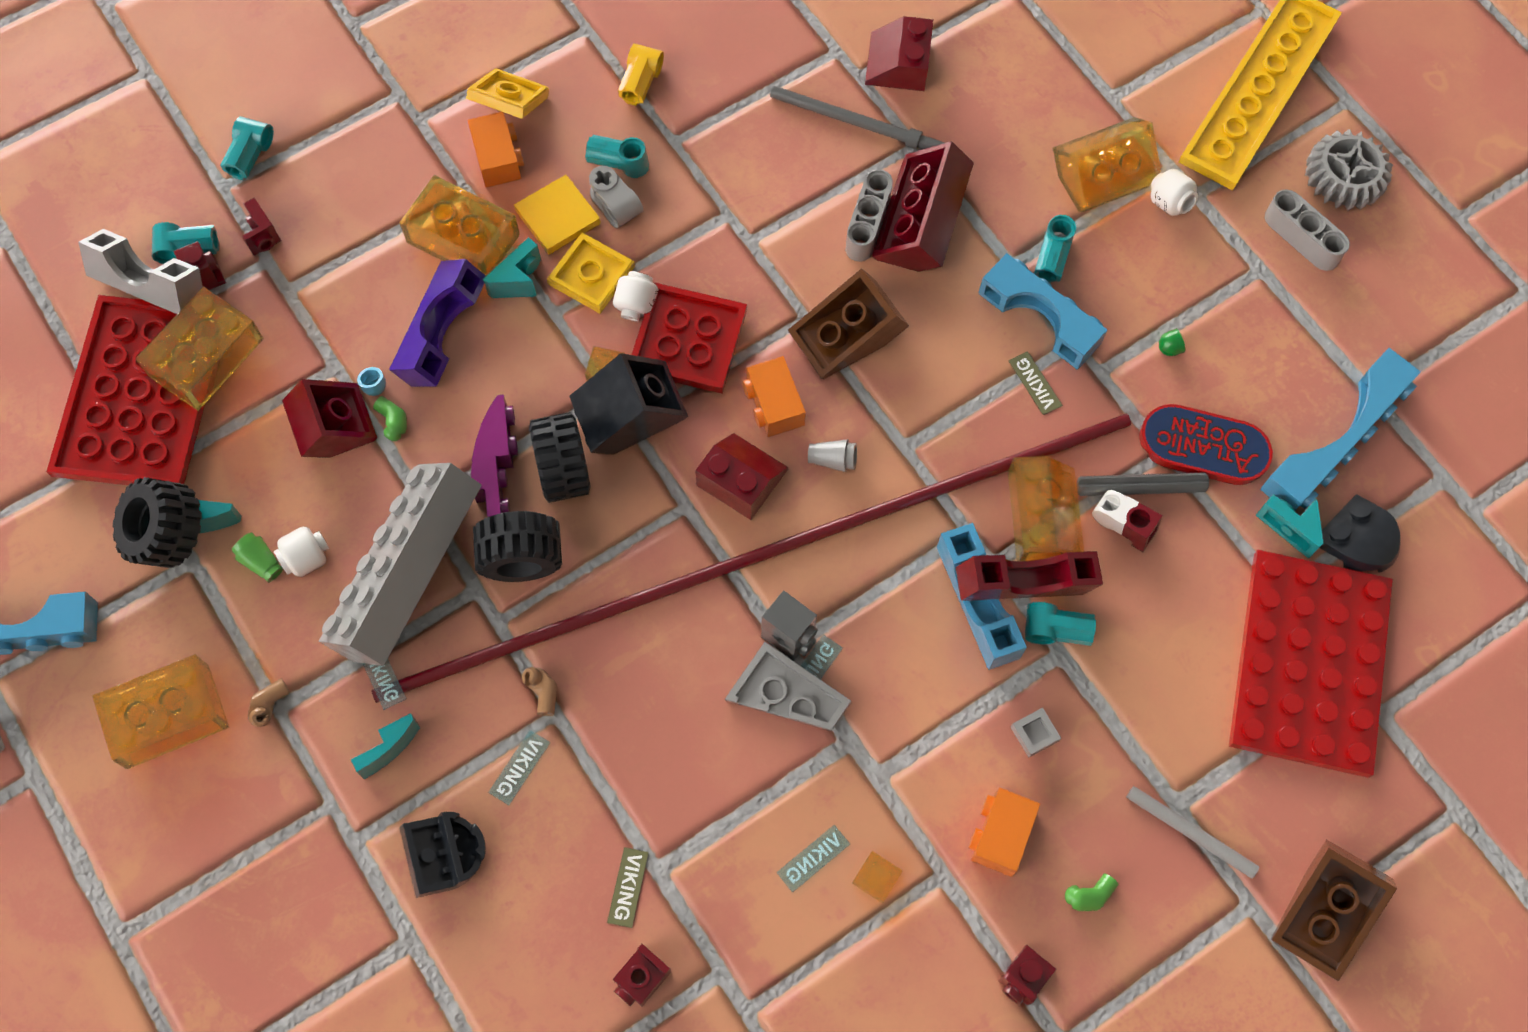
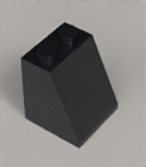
M620 353L569 396L591 453L614 455L688 417L668 365L664 360Z

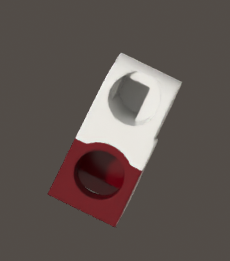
M1113 490L1106 491L1092 512V516L1099 524L1132 541L1131 546L1141 552H1144L1158 531L1163 516L1136 500Z

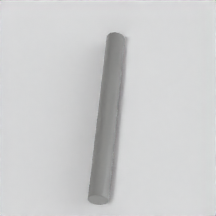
M1133 786L1126 796L1127 799L1251 879L1258 872L1259 866L1137 787Z

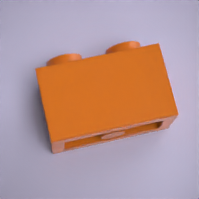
M504 112L468 119L485 188L520 180L519 167L524 166L520 147L514 148L512 144L513 141H517L513 122H506Z
M784 356L746 367V380L742 381L744 392L748 400H754L756 409H753L757 426L759 428L764 427L767 437L805 426L806 411Z
M1000 787L994 794V797L987 795L980 814L986 817L982 830L975 828L968 847L974 850L971 861L1012 877L1018 870L1040 803Z

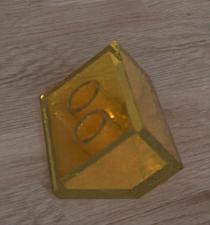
M1135 117L1053 147L1058 177L1078 212L1081 213L1150 187L1153 179L1161 173L1153 122Z
M1048 456L1014 457L1008 471L1017 561L1045 559L1066 552H1084L1075 468Z

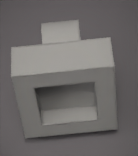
M1043 708L1011 725L1012 731L1028 758L1059 742L1061 739Z

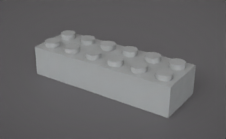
M452 463L418 464L409 472L406 477L407 485L401 495L392 502L389 509L391 512L385 524L381 525L375 532L373 537L374 543L371 549L358 562L356 567L357 574L352 583L347 585L342 591L339 598L340 604L335 613L325 621L322 628L323 634L318 642L350 661L384 666L482 486Z

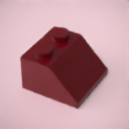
M903 16L872 31L865 85L925 91L934 19Z
M301 379L282 400L301 457L331 458L372 443L378 438L358 383Z
M733 433L716 443L695 470L696 486L752 520L787 472L788 466Z

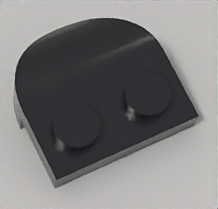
M1356 494L1322 530L1323 544L1319 547L1343 561V568L1360 572L1378 570L1380 573L1390 568L1398 558L1400 530L1395 518L1388 511Z
M441 812L438 817L404 823L399 828L416 898L459 888L477 872L485 857V840L481 830L475 823L471 824L466 819L460 817L459 813Z

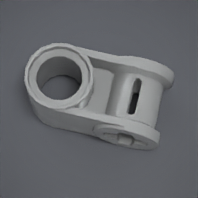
M599 166L591 171L589 175L591 185L590 197L613 227L619 228L643 212V205L639 197L622 181L611 167Z

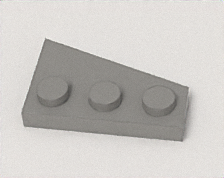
M766 642L763 643L725 698L726 701L829 731L834 729L851 704V700Z

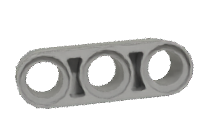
M876 169L870 171L865 177L847 230L845 248L847 256L854 261H866L873 254L892 191L893 179L885 170ZM865 214H871L873 216L867 217L865 216ZM855 240H863L865 243H858Z
M1285 189L1276 193L1265 212L1264 218L1266 223L1320 270L1329 271L1336 268L1349 249L1350 242L1348 237L1293 190Z

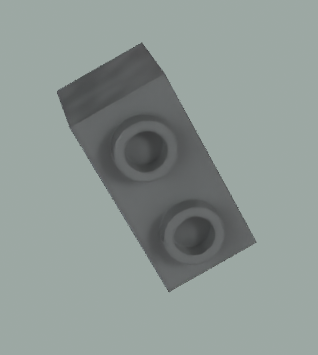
M783 590L762 616L761 638L789 659L795 661L799 654L806 656L816 643L814 636L818 631L816 628L817 615Z

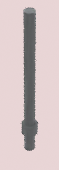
M773 86L771 90V98L905 142V146L916 150L918 147L926 149L945 143L924 136L922 131L913 128L906 130L777 86Z

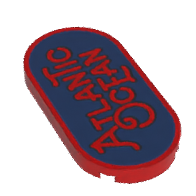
M1177 404L1162 405L1152 410L1143 421L1139 433L1142 448H1145L1149 454L1148 457L1156 464L1185 473H1206L1209 479L1233 485H1246L1260 478L1270 467L1273 457V450L1268 437L1257 426L1249 422Z

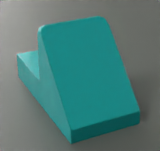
M528 237L483 278L487 294L491 298L534 297L537 295L533 280L527 276L537 269L541 261L538 245Z
M1273 494L1256 514L1259 519L1308 559L1323 544L1317 500L1300 516L1294 511L1291 504Z

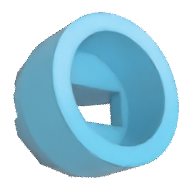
M366 368L357 377L361 390L369 396L380 395L385 390L386 379L379 368Z

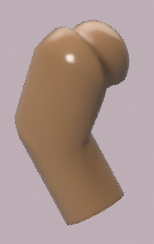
M526 668L522 674V681L539 696L537 714L541 716H554L557 695L556 682L541 668Z
M282 678L252 696L248 710V720L252 725L256 727L265 726L271 719L275 702L290 693Z

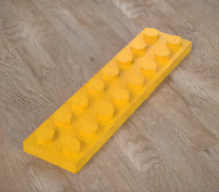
M1279 0L1185 148L1178 163L1233 191L1342 12L1318 0Z

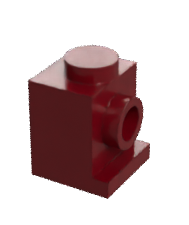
M198 241L174 251L178 260L199 268L203 292L226 284L215 256L211 251L204 252Z
M641 944L612 979L618 985L614 992L629 1006L636 1001L643 1007L669 976L671 969L645 945ZM637 970H642L646 974V979L641 984H635L632 981V975Z

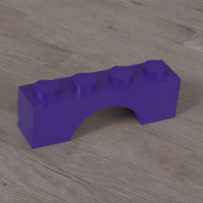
M467 259L440 261L389 368L391 372L411 387H437L449 361V358L442 350L445 332L458 314L476 303L483 288V278L486 276Z

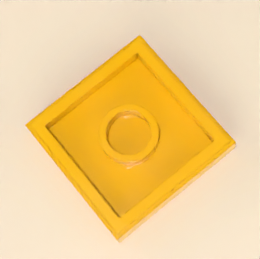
M495 68L467 89L466 99L523 119L548 98L549 88Z
M566 174L514 204L516 213L548 255L578 238L581 232L585 234L601 224L600 217Z
M581 232L548 276L547 284L601 314L615 295L619 278L627 276L635 268V262Z

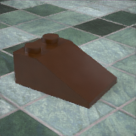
M861 268L790 327L788 331L819 376L825 379L884 347L908 328L909 325L877 281Z
M1326 839L1306 871L1271 940L1339 981L1396 892L1397 886L1394 879Z

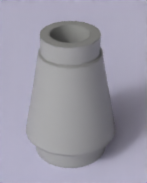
M849 439L809 444L808 463L847 472V469L855 470L857 443H849Z

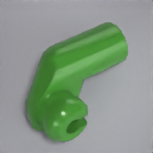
M380 396L375 401L373 409L386 417L387 427L384 429V436L391 441H398L401 435L406 432L407 415L399 406L384 396Z
M1104 873L1093 888L1080 889L1077 885L1070 886L1065 892V901L1077 911H1097L1104 906L1119 884L1110 875Z

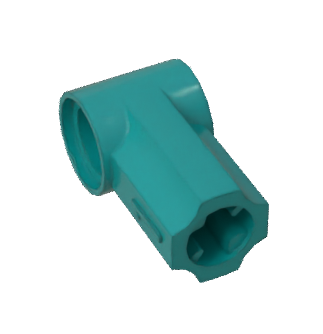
M239 116L232 128L233 141L220 164L222 170L239 180L248 178L260 152L267 151L272 144L274 136L273 126Z
M598 135L589 137L585 155L588 163L623 170L631 178L642 177L648 172L649 160L645 144L642 140L634 137L623 141Z
M1057 215L1048 223L1034 274L1039 278L1046 279L1049 283L1060 282L1076 233V224L1071 217ZM1054 232H1061L1066 237H1058Z
M157 223L152 228V259L158 263L165 264L176 258L175 250L197 241L204 252L211 251L212 254H217V251H219L217 230L214 225L181 228L174 223Z
M1033 602L1027 605L1025 640L1027 642L1046 645L1058 641L1092 645L1096 632L1094 614L1058 610L1056 605L1046 602Z

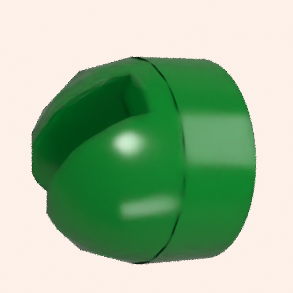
M1177 328L1167 331L1159 340L1160 351L1169 357L1186 351L1184 340Z

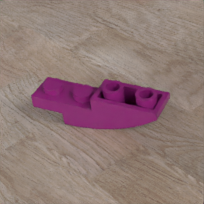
M504 394L497 395L490 405L481 423L472 456L471 478L482 485L475 497L476 503L486 502L487 517L510 512L508 498L503 499L502 488L508 487L506 469L514 468L513 456L518 455L516 436H511L510 426L515 425L513 406H507Z

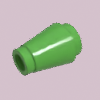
M252 532L248 533L238 540L232 548V552L236 555V561L261 578H264L268 583L275 580L283 571V567L279 564L261 536L256 537Z

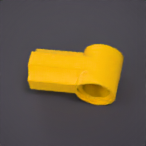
M635 43L632 44L627 58V70L618 89L619 97L625 100L626 103L637 106V104L644 102L653 78H657L662 70L664 51Z

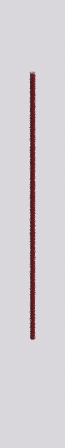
M1127 413L413 674L389 683L394 684V686L383 692L381 690L388 686H381L371 690L373 698L378 703L385 700L384 695L389 690H396L398 695L1069 449L1131 426V419ZM391 692L386 697L389 699L392 695L394 697L396 694Z

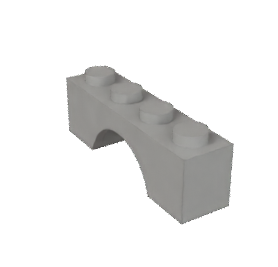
M105 229L78 242L85 273L88 277L180 316L189 313L193 308L205 302L200 271L196 266L174 258L153 270L137 257L127 238Z

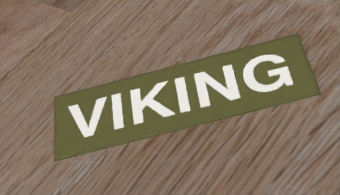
M1028 351L1008 360L1043 415L1063 406Z
M624 847L607 923L632 928L649 852Z

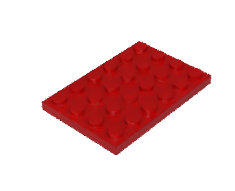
M98 295L46 472L51 477L120 485L133 484L136 479H143L144 477L185 484L229 315L226 309L197 306L189 313L180 316L143 299Z
M1257 550L1254 553L1229 747L1366 778L1374 775L1392 578L1263 550Z

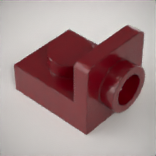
M255 198L243 203L250 214L245 217V220L252 230L244 234L242 238L254 256L270 250L275 244L282 241Z
M1025 945L998 981L1005 986L1002 992L1018 1005L1024 1002L1028 1006L1036 1000L1037 994L1055 972L1056 968L1028 945Z

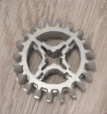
M1350 129L1344 132V134H1341L1338 130L1331 136L1326 134L1320 142L1314 145L1306 160L1305 176L1309 177L1308 186L1316 187L1314 196L1322 194L1324 196V203L1328 201L1335 202V209L1343 204L1348 211L1354 206L1361 210L1367 204L1372 205L1387 190V186L1391 182L1393 164L1388 162L1390 154L1382 153L1383 144L1375 145L1373 137L1369 139L1363 138L1362 131L1356 136L1352 134Z

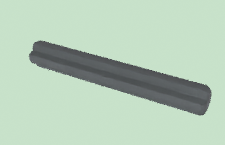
M1206 473L1080 476L1076 487L1077 493L1080 496L1104 495L1107 490H1113L1123 495L1196 493L1207 491L1209 488V477Z

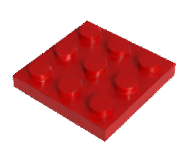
M655 282L654 284L658 287V294L651 311L644 314L631 355L666 361L675 383L723 394L747 313V304Z

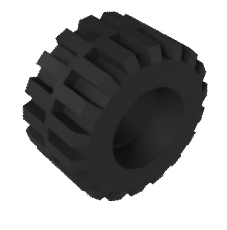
M568 412L531 420L529 431L544 498L548 503L589 495L590 480L581 437L574 415Z
M146 477L136 479L133 484L130 483L126 487L125 493H122L119 498L112 526L114 528L113 540L116 542L115 548L118 553H121V558L129 561V563L174 568L175 565H181L185 558L188 559L192 554V548L198 542L197 537L201 531L200 520L202 519V513L199 511L200 502L198 498H195L196 493L193 489H189L185 484Z
M530 511L504 512L484 518V520L479 521L473 527L475 571L485 578L503 582L531 581L553 574L561 568L560 524L551 516Z

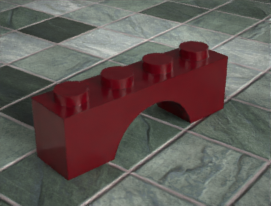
M1097 551L1066 552L1054 557L1032 561H1010L1006 559L1005 555L972 556L955 567L961 601L1084 595L1103 585Z

